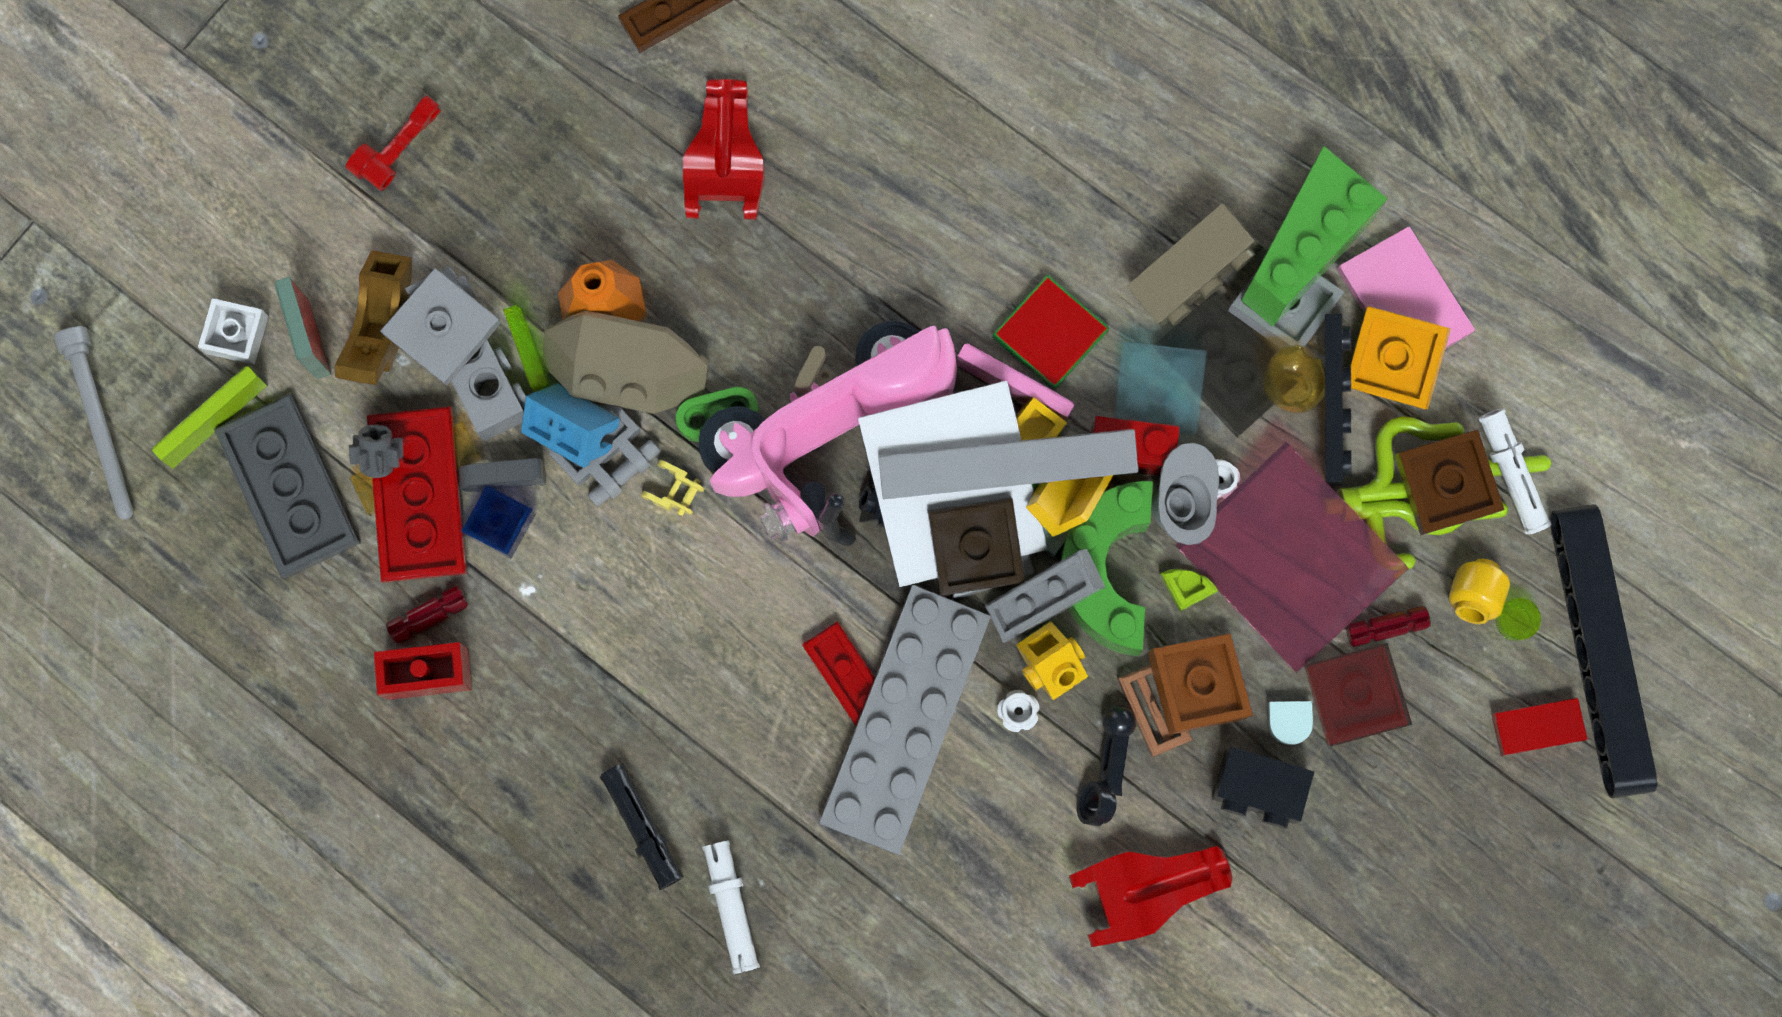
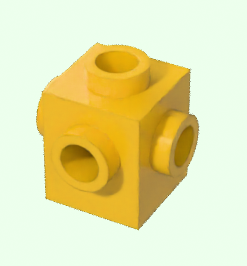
M1051 621L1016 644L1027 665L1022 669L1025 678L1035 691L1042 687L1052 700L1071 690L1075 685L1088 677L1080 662L1085 658L1082 649L1073 637L1067 639Z

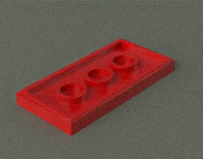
M441 407L367 415L368 426H386L392 431L393 439L402 438L403 457L399 458L400 466L398 468L394 467L393 472L385 477L372 478L381 582L389 583L468 574L453 408Z

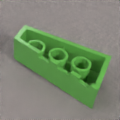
M1323 146L1241 301L1274 327L1374 221L1388 198Z

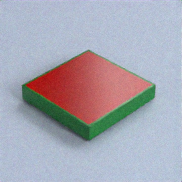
M1047 275L994 332L992 338L1055 391L1103 339L1110 328Z

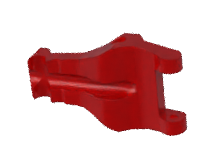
M712 79L706 82L702 126L683 156L686 218L699 219L701 210L700 200L744 201L742 208L744 220H757L765 180V168L761 153L749 131L747 83L743 80Z
M1218 846L1168 858L1128 851L1109 857L1069 875L1072 889L1076 887L1083 888L1087 884L1094 882L1108 925L1107 929H1097L1094 933L1087 935L1091 947L1134 940L1154 934L1183 905L1214 892L1230 888L1233 879L1226 854Z

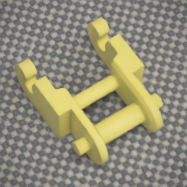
M659 460L657 466L669 470L671 474L675 475L676 480L667 497L664 496L661 499L646 491L642 492L641 497L652 501L655 505L669 512L674 507L678 509L677 514L683 516L684 513L692 515L693 512L689 509V506L696 492H704L705 490L699 485L701 481L695 478L693 482L688 479L689 475L686 471L663 460ZM682 483L689 488L680 504L674 501L673 498Z

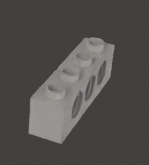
M450 266L440 271L472 298L476 297L465 275L457 278ZM425 279L405 288L409 297ZM489 339L481 346L479 355L475 359L469 360L451 380L478 435L484 442L522 423L526 399L520 383L511 385L505 373L512 369L503 349L501 346L493 349ZM488 380L499 382V387L495 394L488 397L479 395L480 387L484 382Z

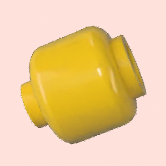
M1482 558L1466 562L1457 569L1448 600L1460 619L1472 624H1485L1488 620H1493L1501 615L1509 592L1510 580L1507 574L1500 569V566L1492 560Z

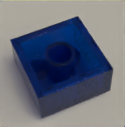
M486 485L461 532L470 539L512 559L536 512L532 508Z

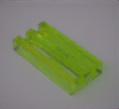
M517 305L503 309L530 387L534 393L549 387L550 384L523 311Z

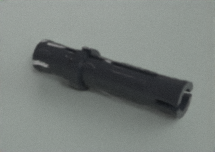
M619 764L601 774L600 779L606 786L620 816L623 818L637 845L635 852L638 858H644L658 884V889L663 890L683 879L684 875L680 872L666 846L669 842L665 833L660 834L644 801L627 773L626 766Z

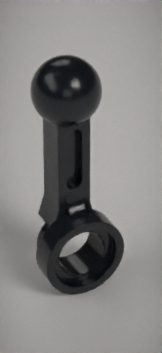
M1124 705L1110 707L1103 716L1102 725L1106 734L1099 780L1085 784L1077 799V816L1083 824L1101 826L1108 823L1116 811L1117 800L1115 795L1122 796V781L1129 736L1134 732L1137 723L1134 712Z

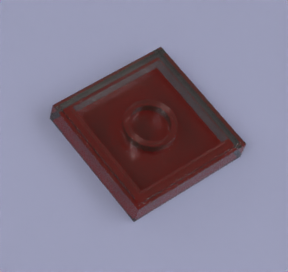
M1388 643L1304 666L1328 748L1412 725Z

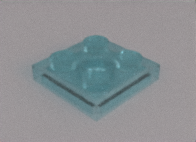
M1123 342L1114 418L1180 426L1179 433L1197 435L1207 351Z

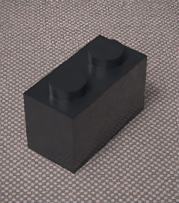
M1230 747L1225 750L1212 800L1222 802L1220 809L1223 811L1246 816L1247 810L1264 815L1262 822L1287 829L1289 823L1296 824L1302 820L1314 771Z

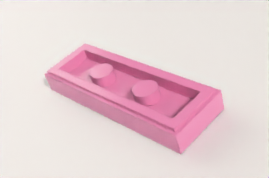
M968 343L964 344L957 357L958 367L990 385L1007 381L1011 397L1024 404L1034 397L1067 422L1073 412L1074 402Z

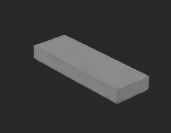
M1083 549L985 606L1002 642L1005 643L1104 589L1105 585L1088 550Z

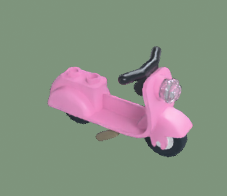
M886 321L874 325L863 334L856 347V367L834 379L831 371L827 369L819 372L826 358V351L822 346H815L812 348L795 383L797 395L795 392H792L790 394L791 403L777 410L766 420L759 413L746 407H728L717 411L706 420L700 431L698 444L703 464L713 474L710 484L714 492L728 497H745L767 489L775 503L771 506L768 502L762 505L765 514L761 515L759 519L771 539L779 536L781 541L785 542L788 540L787 535L794 531L797 534L805 531L814 537L821 530L825 537L833 542L844 546H850L855 543V533L850 529L839 526L837 517L844 506L843 496L839 493H833L827 497L824 486L816 481L804 484L801 491H799L785 477L783 470L796 459L858 426L859 417L951 395L956 382L957 363L954 344L947 328L938 331L936 326H930L919 332L915 327L900 321Z

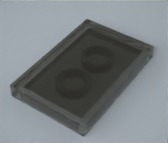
M1215 291L1155 343L1153 348L1224 425L1239 438L1291 392L1300 381L1246 323L1228 311L1230 306Z

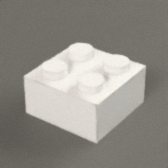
M212 298L198 348L208 355L255 365L269 316L262 309Z

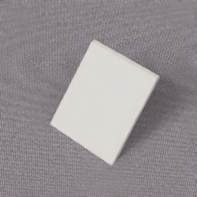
M1007 381L858 418L899 587L937 578L927 514L928 510L1011 497L1013 499L1021 556L1047 550L1042 525L1025 508L1034 493L1032 484L885 500L882 498L878 456L1022 441Z

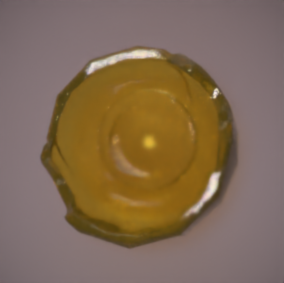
M1303 346L1283 347L1268 362L1263 384L1268 398L1277 407L1290 413H1305L1313 410L1325 397V371L1322 367V362L1319 358L1307 355L1304 352Z

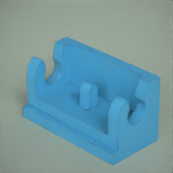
M556 383L526 396L521 433L584 468L589 466L590 461L607 454L611 450L612 444L606 441L601 442L604 435L612 433L618 428L620 418L586 399L572 397L563 386Z

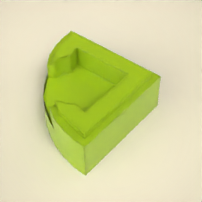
M1171 569L1160 574L1179 612L1218 592L1216 586L1207 577L1193 571Z

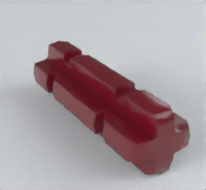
M453 587L443 592L442 598L434 597L407 611L406 617L398 616L387 622V631L392 640L396 643H401L411 638V633L414 631L420 633L447 619L448 613L456 614L466 609L468 603L461 589Z
M1419 606L1407 610V613L1399 611L1371 618L1368 620V623H1365L1364 620L1351 623L1346 627L1351 646L1357 647L1368 644L1371 639L1377 642L1409 633V630H1412V632L1425 630L1431 626V620L1427 608Z

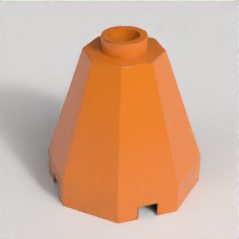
M612 259L578 265L558 292L562 320L584 310L642 322L647 315L640 278Z

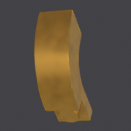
M371 250L359 273V297L355 320L351 333L335 363V378L377 385L383 371L390 372L399 347L380 331L409 299L405 288L411 286L412 257Z

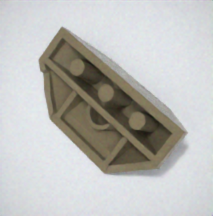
M584 310L563 319L557 324L553 323L546 326L544 331L543 365L572 397L655 414L680 406L684 401L705 395L709 360L702 354L698 355L686 341L668 327Z

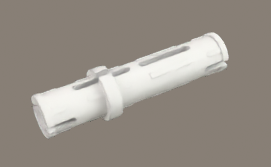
M1496 409L1480 416L1478 420L1482 424L1492 452L1489 454L1493 463H1498L1524 527V532L1528 535L1534 534L1550 527L1551 522L1547 517L1536 486L1522 456V452L1525 450L1523 444L1516 441L1505 414V409Z
M727 840L704 846L702 849L705 853L712 885L708 887L710 894H715L733 968L732 972L733 974H738L760 968V965L757 961L740 892V887L743 886L742 878H737L729 847L730 842Z

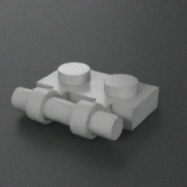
M605 404L601 408L616 415L620 420L618 428L612 433L604 435L601 442L606 441L612 444V448L607 454L590 461L589 466L583 468L554 451L549 453L578 487L591 476L598 482L599 485L587 495L597 507L603 504L609 497L612 499L617 497L622 492L620 487L637 472L640 474L645 472L651 466L648 462L660 453V450L651 440H648L637 450L630 441L641 432L640 428L621 407ZM620 451L627 460L608 475L602 466Z

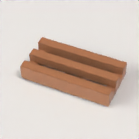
M1148 665L1118 678V683L1130 709L1136 716L1137 726L1153 758L1163 752L1192 741L1189 731L1178 733L1179 736L1173 739L1169 735L1166 723L1145 676L1152 674L1154 679L1151 665ZM1131 682H1137L1163 740L1162 744H1157L1131 686Z

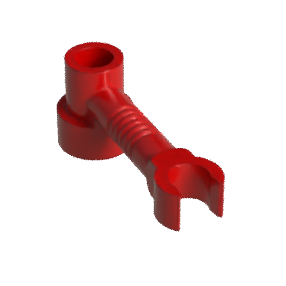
M427 95L423 97L409 116V120L380 153L367 143H364L353 152L345 168L358 179L365 178L378 190H385L396 175V172L390 168L391 165L400 156L399 154H402V151L407 148V145L412 142V139L436 119L441 112L438 108L439 105Z

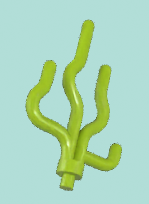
M1404 416L1388 420L1380 427L1376 436L1377 474L1374 480L1363 486L1339 488L1337 497L1323 498L1322 505L1325 515L1339 514L1343 522L1366 519L1372 557L1380 566L1388 570H1409L1414 567L1416 561L1412 554H1392L1386 546L1383 517H1400L1414 529L1418 530L1411 505L1405 501L1393 500L1408 498L1403 482L1391 483L1394 474L1393 438L1397 434L1408 433L1422 440H1444L1464 433L1463 425L1458 422L1428 424L1417 418ZM1546 455L1523 457L1529 473L1547 471L1551 467V459ZM1488 460L1493 476H1502L1498 463ZM1502 502L1503 511L1475 520L1502 518L1507 515L1508 506ZM1458 524L1452 527L1428 533L1426 535L1440 536L1453 532L1462 524Z

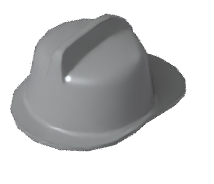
M1186 443L1173 449L1164 460L1160 474V484L1152 495L1151 511L1156 523L1172 539L1185 545L1201 543L1210 536L1215 527L1219 471L1213 454L1205 446L1196 443Z

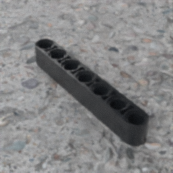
M1596 504L1553 510L1550 515L1551 533L1605 790L1612 799L1655 792L1657 789V774L1600 509Z

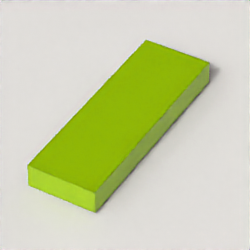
M245 366L152 447V451L162 462L174 469L215 433V428L224 425L268 385L249 366Z

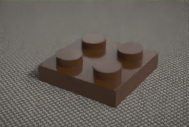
M1478 430L1394 455L1420 536L1504 510Z

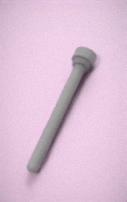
M77 326L61 330L53 336L59 354L64 355L65 360H70L116 514L120 519H129L133 515V507L86 357L90 354L89 347L92 345L87 328Z

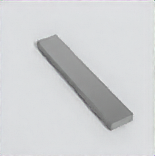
M1134 429L878 456L883 500L1138 472Z

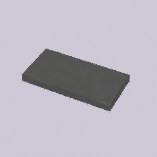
M288 394L214 429L282 579L285 580L361 544L292 394Z

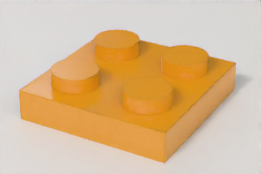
M1367 306L1350 366L1351 389L1418 408L1428 409L1451 328Z

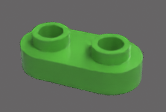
M733 387L690 398L679 406L676 412V424L680 433L686 439L699 442V435L703 426L695 428L690 425L691 419L694 416L700 415L707 420L717 411L736 405H742L759 413L758 402L752 392L742 387Z

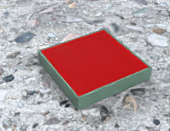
M290 277L275 281V289L296 359L317 379L331 375L309 298Z

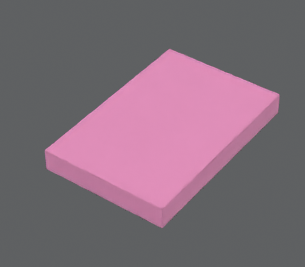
M1410 226L1337 268L1338 273L1364 314L1366 313L1367 306L1449 327L1451 332L1446 348L1475 331Z

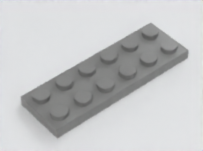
M915 585L910 587L818 824L893 854L900 855L991 616Z

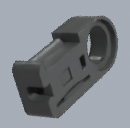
M540 458L465 465L459 468L460 490L464 492H484L512 487L546 485L545 466Z

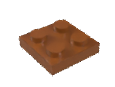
M1231 634L1154 648L1147 652L1169 735L1244 720L1253 716Z

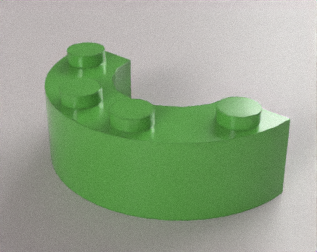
M1153 481L1131 482L1104 492L1090 518L1086 522L1070 529L1060 557V561L1080 550H1088L1104 582L1105 588L1073 605L1068 610L1079 627L1093 640L1113 651L1132 656H1138L1143 650L1145 607L1131 604L1115 592L1107 578L1105 561L1108 550L1115 541L1128 534L1146 532L1151 522Z

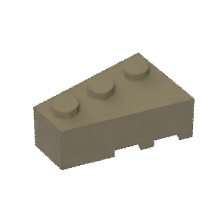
M1221 203L1130 282L1127 288L1158 324L1165 326L1170 322L1174 326L1192 311L1189 307L1202 296L1207 298L1223 285L1224 278L1233 271H1238L1246 266L1256 256V253L1264 247L1235 213Z

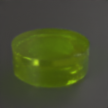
M1513 598L1505 602L1503 611L1499 617L1495 618L1498 631L1503 637L1519 642L1537 633L1541 625V614L1537 606L1530 600Z

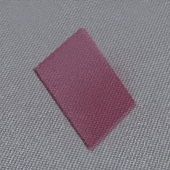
M1287 441L1217 506L1215 527L1207 539L1199 544L1185 545L1178 543L1176 545L1296 673L1409 569Z

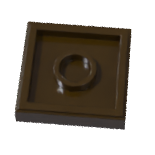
M1011 497L927 511L941 596L1025 582L1014 505Z

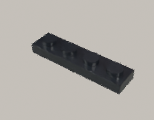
M1325 314L1326 486H1343V475H1352V450H1343V434L1351 433V408H1343V392H1351V367H1343V351L1351 350V325H1343L1342 314Z

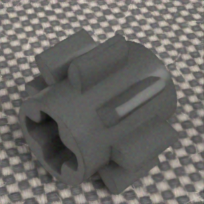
M370 425L362 428L358 435L353 436V444L349 445L350 464H359L360 472L372 478H381L391 474L394 467L398 468L400 466L399 458L403 457L402 438L393 439L392 431L382 425Z

